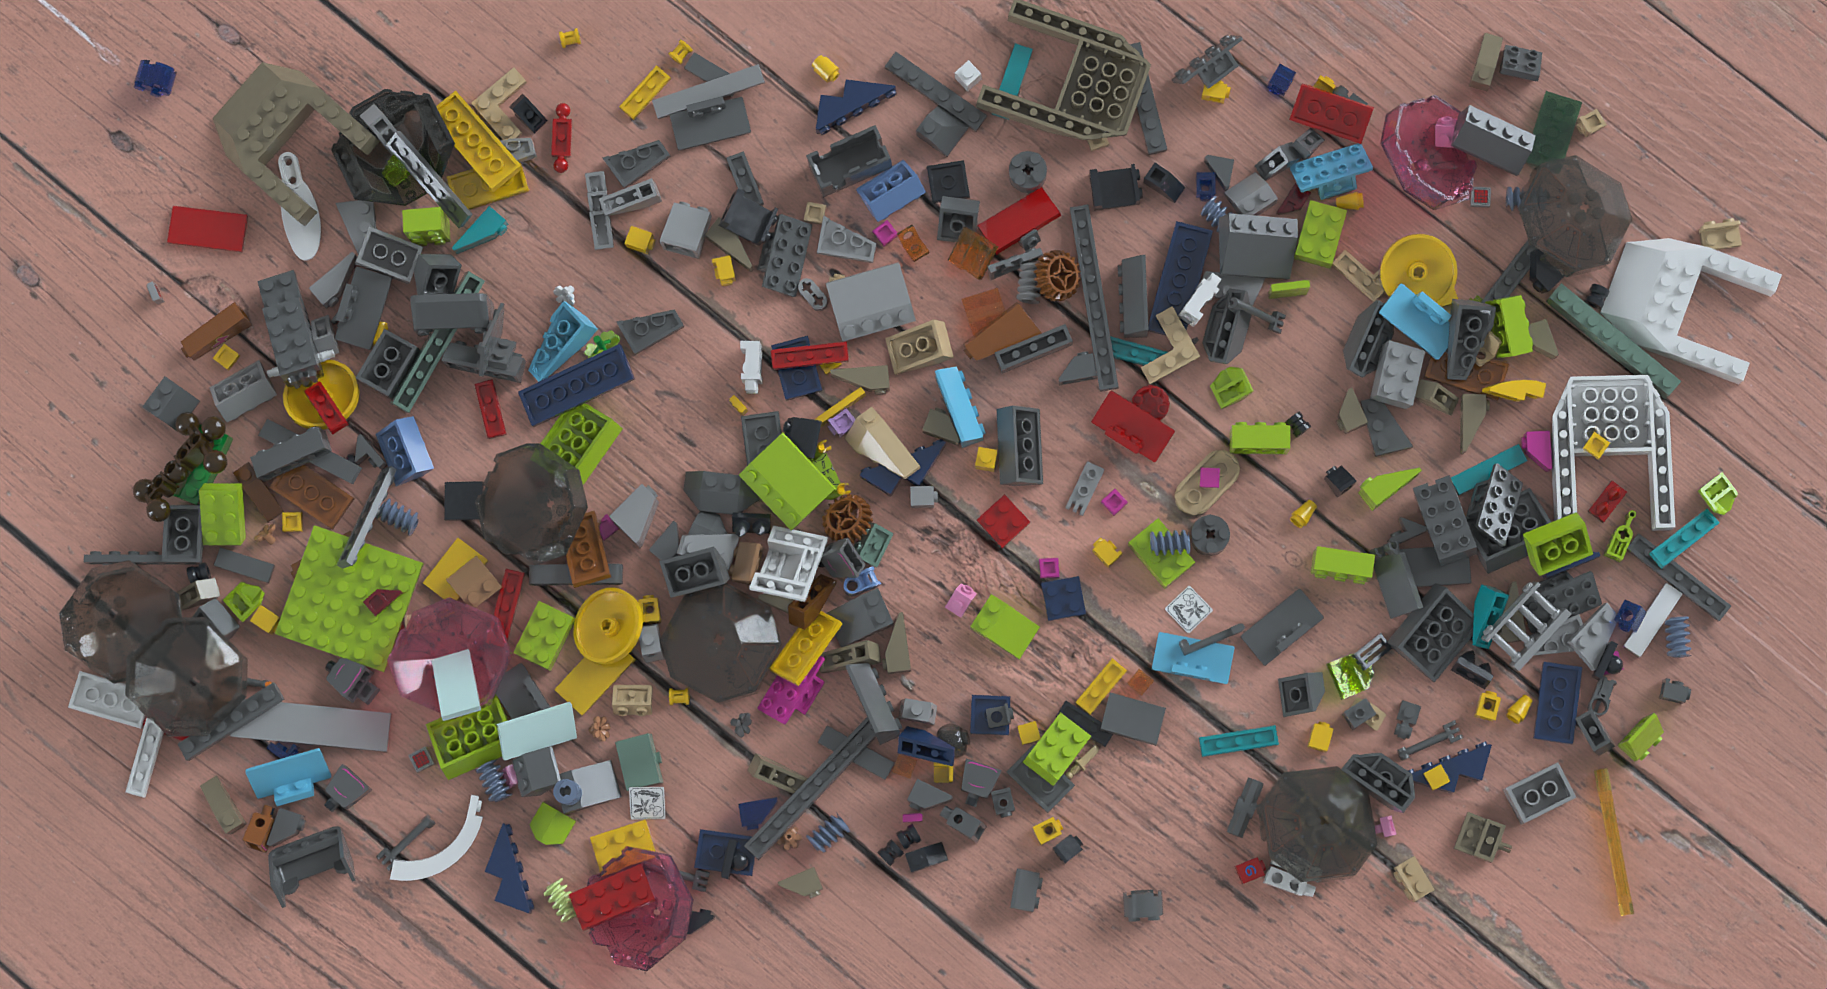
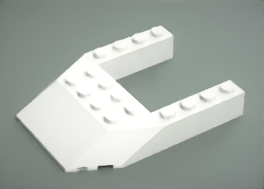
M1670 238L1626 242L1609 287L1610 292L1605 298L1600 312L1604 318L1609 320L1613 326L1642 349L1740 384L1745 378L1749 362L1677 336L1700 271L1771 297L1777 290L1782 274L1709 247Z
M1648 375L1570 377L1552 416L1551 455L1554 521L1577 512L1574 456H1592L1582 448L1591 435L1596 432L1610 442L1602 456L1648 455L1651 530L1666 531L1674 529L1675 510L1670 415L1667 407L1664 406L1660 399L1659 393L1652 385L1650 377Z

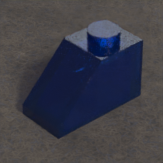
M778 798L738 804L742 827H747V831L759 829L758 825H763L778 804Z

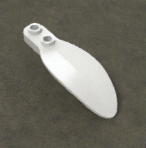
M285 152L278 159L282 181L317 211V214L304 226L281 207L283 225L294 253L301 260L308 261L315 256L320 245V215L315 198L302 179L298 158L291 152ZM291 159L292 164L287 166V160ZM295 177L296 182L294 184H291V178Z

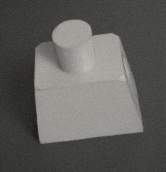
M659 624L642 626L639 642L645 662L664 660Z
M902 699L898 719L934 725L937 705L931 702Z

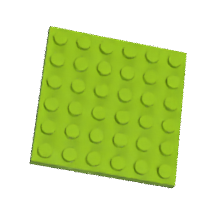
M314 525L275 634L385 672L424 563L365 543L357 554L358 559L353 566L342 569L337 566V563L349 537ZM377 589L400 590L403 592L378 616H374L363 603Z

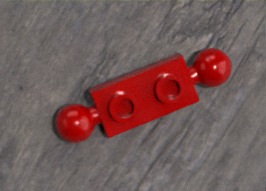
M560 103L555 110L559 119H553L551 156L557 157L553 164L554 170L558 173H564L568 169V162L565 160V157H571L572 119H566L571 111L569 105Z

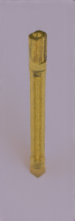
M1608 768L1594 770L1620 915L1634 914Z

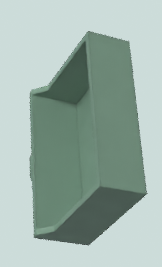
M647 733L615 742L626 791H629L630 787H648L663 783L659 766L662 763L660 752H656L652 734Z

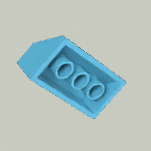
M957 366L936 370L935 378L962 448L983 441V435L986 432L983 424H978L976 419L979 414L976 406H971L970 399H972L969 388L965 389L963 382L966 380L962 370L958 371Z

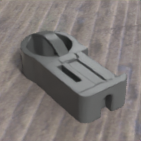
M1605 676L1598 680L1591 700L1588 703V711L1592 709V703L1595 700L1598 701L1593 711L1597 717L1603 716L1608 711L1611 701L1609 698L1614 688L1613 686L1617 685L1616 681L1607 680ZM1601 702H1603L1605 710L1602 713H1597Z

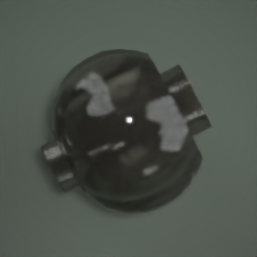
M949 723L943 725L937 731V738L955 747L954 759L960 758L966 753L967 745H970L967 730H962L960 725Z

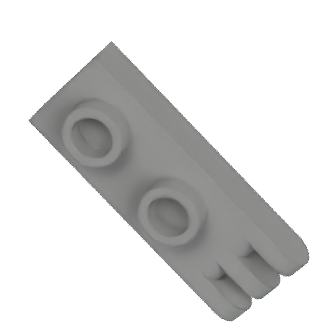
M1087 461L1066 505V509L1069 510L1073 503L1075 504L1073 512L1076 513L1080 506L1082 509L1079 515H1084L1105 469Z

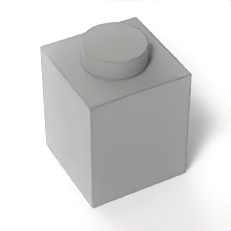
M934 486L910 487L911 508H934V503H938V491H934Z

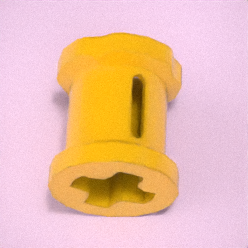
M578 28L565 33L559 32L562 48H566L567 45L581 44Z
M680 39L677 47L672 52L670 51L668 55L681 65L683 63L682 60L693 49Z
M669 688L670 706H673L675 703H686V705H689V688H685V690Z

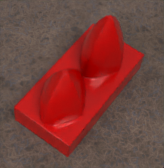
M1611 481L1588 512L1604 523L1626 495L1627 491L1614 481Z

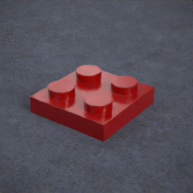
M1005 494L976 520L1002 549L1031 523Z

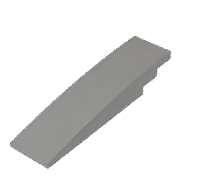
M235 698L234 705L237 706L246 699ZM280 702L230 734V737L387 752L391 713Z

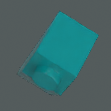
M488 206L455 243L452 249L456 254H460L496 239L507 231L509 224L500 214Z
M1481 584L1474 602L1472 645L1486 649L1490 648L1492 639L1489 642L1483 641L1481 639L1484 635L1483 631L1502 616L1510 595L1495 587Z

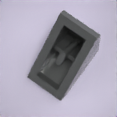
M1212 155L1205 156L1204 163L1223 190L1227 191L1230 186L1234 159Z

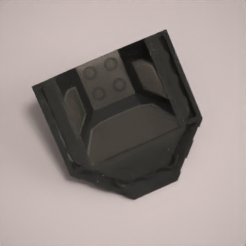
M384 89L352 107L349 114L374 135L360 115L375 104L397 131H401L441 178L443 177L455 142L430 94L423 93L422 95H417L410 91H400L399 93L393 92L391 89ZM339 132L340 137L337 143L333 144L331 151L355 200L407 206L428 194L400 161L397 162L381 142L367 155Z

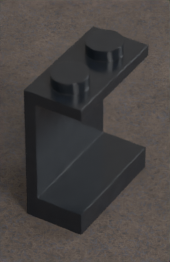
M1131 164L1130 168L1097 172V169L1089 170L1094 211L1140 204V199H1143L1142 187L1138 188L1137 181L1140 180L1139 169H1135V164Z
M738 188L733 192L718 226L757 246L763 242L766 243L771 235L769 229L777 221L778 216L776 214L778 208L775 207L770 211L743 197L745 191Z

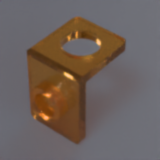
M913 224L897 233L903 248L913 262L929 254L928 248L920 239ZM907 232H912L911 237L903 239Z

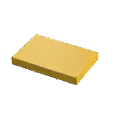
M457 538L424 580L423 584L454 606L460 599V596L446 579L475 556L484 565L489 560Z

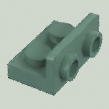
M871 522L869 523L871 529H866L867 535L862 534L861 540L854 544V548L864 562L877 568L894 533Z

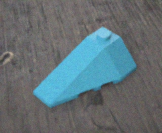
M565 301L561 303L551 316L550 327L542 337L544 341L540 349H537L528 371L538 382L548 378L580 350L598 330L585 315Z

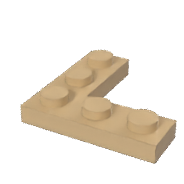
M512 68L471 103L502 140L519 138L522 135V132L499 107L527 83L515 68Z
M1346 250L1333 262L1332 266L1373 302L1385 292L1380 280V269L1373 275Z
M1173 306L1156 315L1174 349L1141 367L1149 384L1156 382L1200 357Z

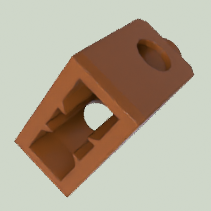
M264 805L261 814L254 812L242 839L248 848L267 853L269 845L266 844L274 824L272 816L275 808Z

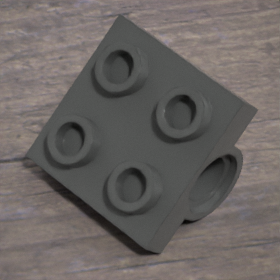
M1505 45L1499 73L1538 82L1543 52Z

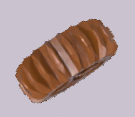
M1051 250L1038 258L1039 262L1035 264L1037 269L1033 271L1036 277L1033 280L1038 282L1036 287L1041 288L1040 294H1045V298L1051 299V301H1064L1077 293L1076 289L1080 287L1078 282L1081 280L1078 274L1081 271L1077 269L1079 264L1074 263L1075 258L1070 257V253H1065L1064 250Z
M848 494L846 497L842 495L839 500L834 498L833 504L828 503L830 508L824 510L826 515L822 516L824 521L822 525L825 533L833 541L849 538L850 542L854 544L855 539L861 540L862 534L867 535L866 529H871L869 523L873 522L871 517L873 513L870 510V505L858 495L854 494L852 496Z

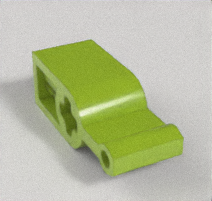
M1631 510L1625 515L1624 525L1614 530L1603 556L1617 562L1623 560L1633 536L1629 526L1632 519L1636 517L1635 511ZM1624 531V536H1626L1623 539L1620 538L1621 535L1619 534Z

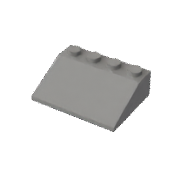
M899 262L826 283L842 342L916 321Z

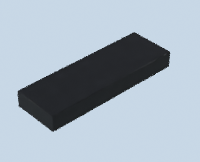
M1068 701L1064 702L1056 715L1057 718L1061 712L1091 735L1090 739L1103 747H1106L1113 736L1112 733L1100 730L1101 721Z

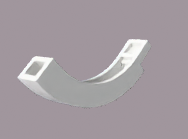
M471 795L464 826L456 839L447 848L434 856L422 860L404 861L394 859L390 879L411 881L427 878L444 871L457 862L472 845L480 829L483 816L475 815L481 809L482 801L478 800L479 796Z

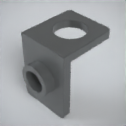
M1365 698L1344 711L1342 715L1350 728L1354 730L1375 716L1376 712Z
M1008 703L1005 706L986 709L989 728L1010 725L1011 719H1014L1013 710L1008 708ZM995 711L1000 712L1003 716L1002 720L998 723L993 722L991 719V715Z

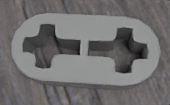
M802 279L798 285L800 294L814 310H824L828 304L824 293L811 279ZM803 284H811L810 289L813 293L810 294L807 290L803 291ZM815 295L818 299L823 298L822 306H820L819 304L814 305L816 303L815 299L813 298Z

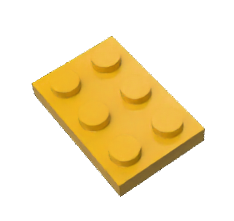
M646 819L590 837L601 874L657 857Z

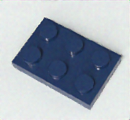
M808 336L774 344L771 347L774 350L810 346ZM816 365L778 369L786 401L823 391Z
M700 829L694 868L722 872L728 841L732 839L738 841L736 852L745 853L748 857V865L742 871L732 869L731 873L753 876L755 856L744 847L752 837Z

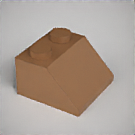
M740 542L739 547L736 546L733 557L736 558L735 565H731L729 572L733 582L751 585L755 572H759L763 554L761 544Z
M477 556L446 579L470 610H474L502 587Z

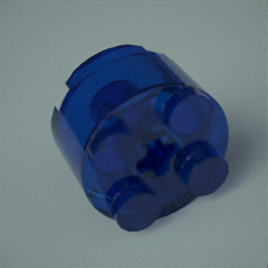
M141 60L134 80V88L141 91H150V94L155 97L169 96L172 92L177 71L174 72V68L160 62L149 64L150 60Z

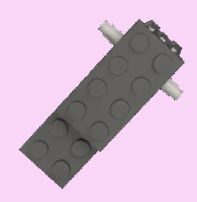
M294 270L257 282L264 305L262 310L277 367L267 370L269 378L280 375L287 387L295 386L297 389L300 388V385L310 387L313 382L316 383L319 378L324 377L321 362L335 357L333 349L318 353L313 341L312 328L307 309L303 303L296 273Z

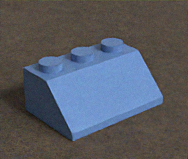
M904 160L856 189L877 222L886 219L893 212L902 209L906 204L926 193L917 174Z
M414 416L396 419L375 434L388 467L392 466L397 469L394 475L395 486L422 477L434 469Z

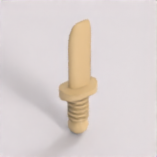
M1094 745L1079 761L1075 759L1074 762L1076 764L1066 773V777L1072 779L1079 770L1085 771L1086 768L1084 766L1098 753L1099 747Z

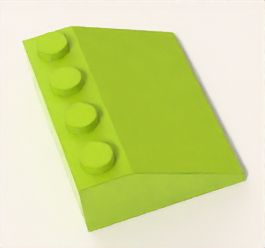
M584 403L559 416L531 456V459L580 491L623 428L608 416Z
M781 433L739 474L747 485L791 531L836 489L784 433Z
M496 693L479 700L480 711L445 721L441 717L426 724L440 768L448 780L502 757L497 724L508 721V718Z

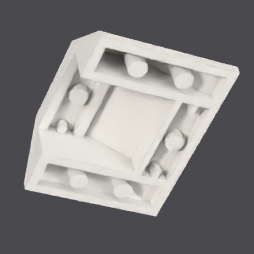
M773 526L767 540L769 551L761 572H755L749 589L805 602L828 537Z

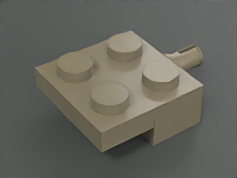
M1467 812L1454 849L1492 863L1498 849L1510 853L1512 845L1501 842L1505 825Z

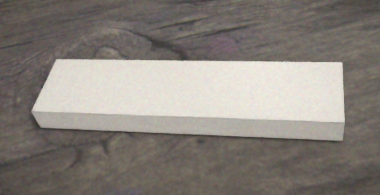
M1665 583L1623 647L1640 658L1683 593Z
M146 718L126 793L143 798L146 797L166 723L163 724L161 721L157 722L154 719Z

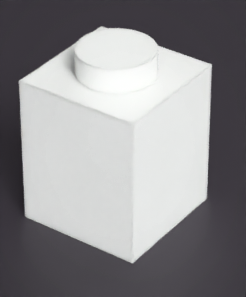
M969 60L955 72V79L967 92L982 80L981 73Z

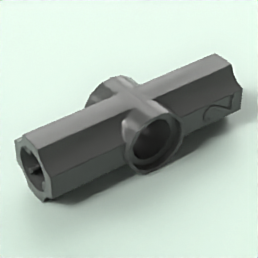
M1248 777L1242 794L1238 797L1234 807V814L1227 828L1228 833L1243 838L1249 820L1252 819L1258 803L1256 802L1264 783Z

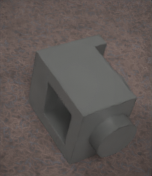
M1666 678L1662 681L1659 699L1683 704L1686 700H1689L1691 689L1683 686V682L1672 681L1670 683V679Z
M1010 787L992 791L991 795L996 816L1000 815L1001 818L1012 816L1015 807ZM1003 799L1007 801L1005 807L1000 805V801Z

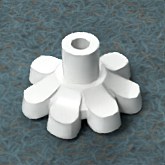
M571 285L564 288L561 286L555 287L553 293L558 296L556 298L558 303L565 301L571 306L574 305L575 301L572 293L575 289Z

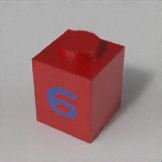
M1258 857L1234 866L1242 884L1264 876V871H1266L1263 860H1259Z

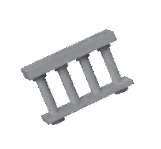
M1535 581L1529 582L1523 587V593L1493 625H1489L1483 631L1484 635L1481 637L1483 641L1489 642L1492 639L1511 657L1512 661L1509 665L1517 671L1522 669L1571 615L1566 608L1556 609L1536 590L1541 584ZM1530 596L1551 614V619L1547 623H1542L1523 605ZM1517 610L1537 628L1538 633L1534 637H1529L1510 619ZM1504 624L1524 642L1525 647L1521 652H1516L1497 634Z

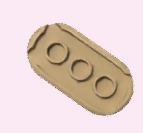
M1225 450L1209 453L1178 485L1175 492L1177 507L1183 513L1190 516H1198L1205 513L1237 480L1240 471L1238 459L1232 453ZM1201 467L1220 468L1219 488L1200 487Z

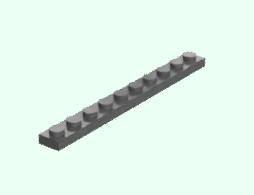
M1089 204L1070 207L1100 392L1119 389Z
M867 717L744 845L758 860L766 854L876 738Z

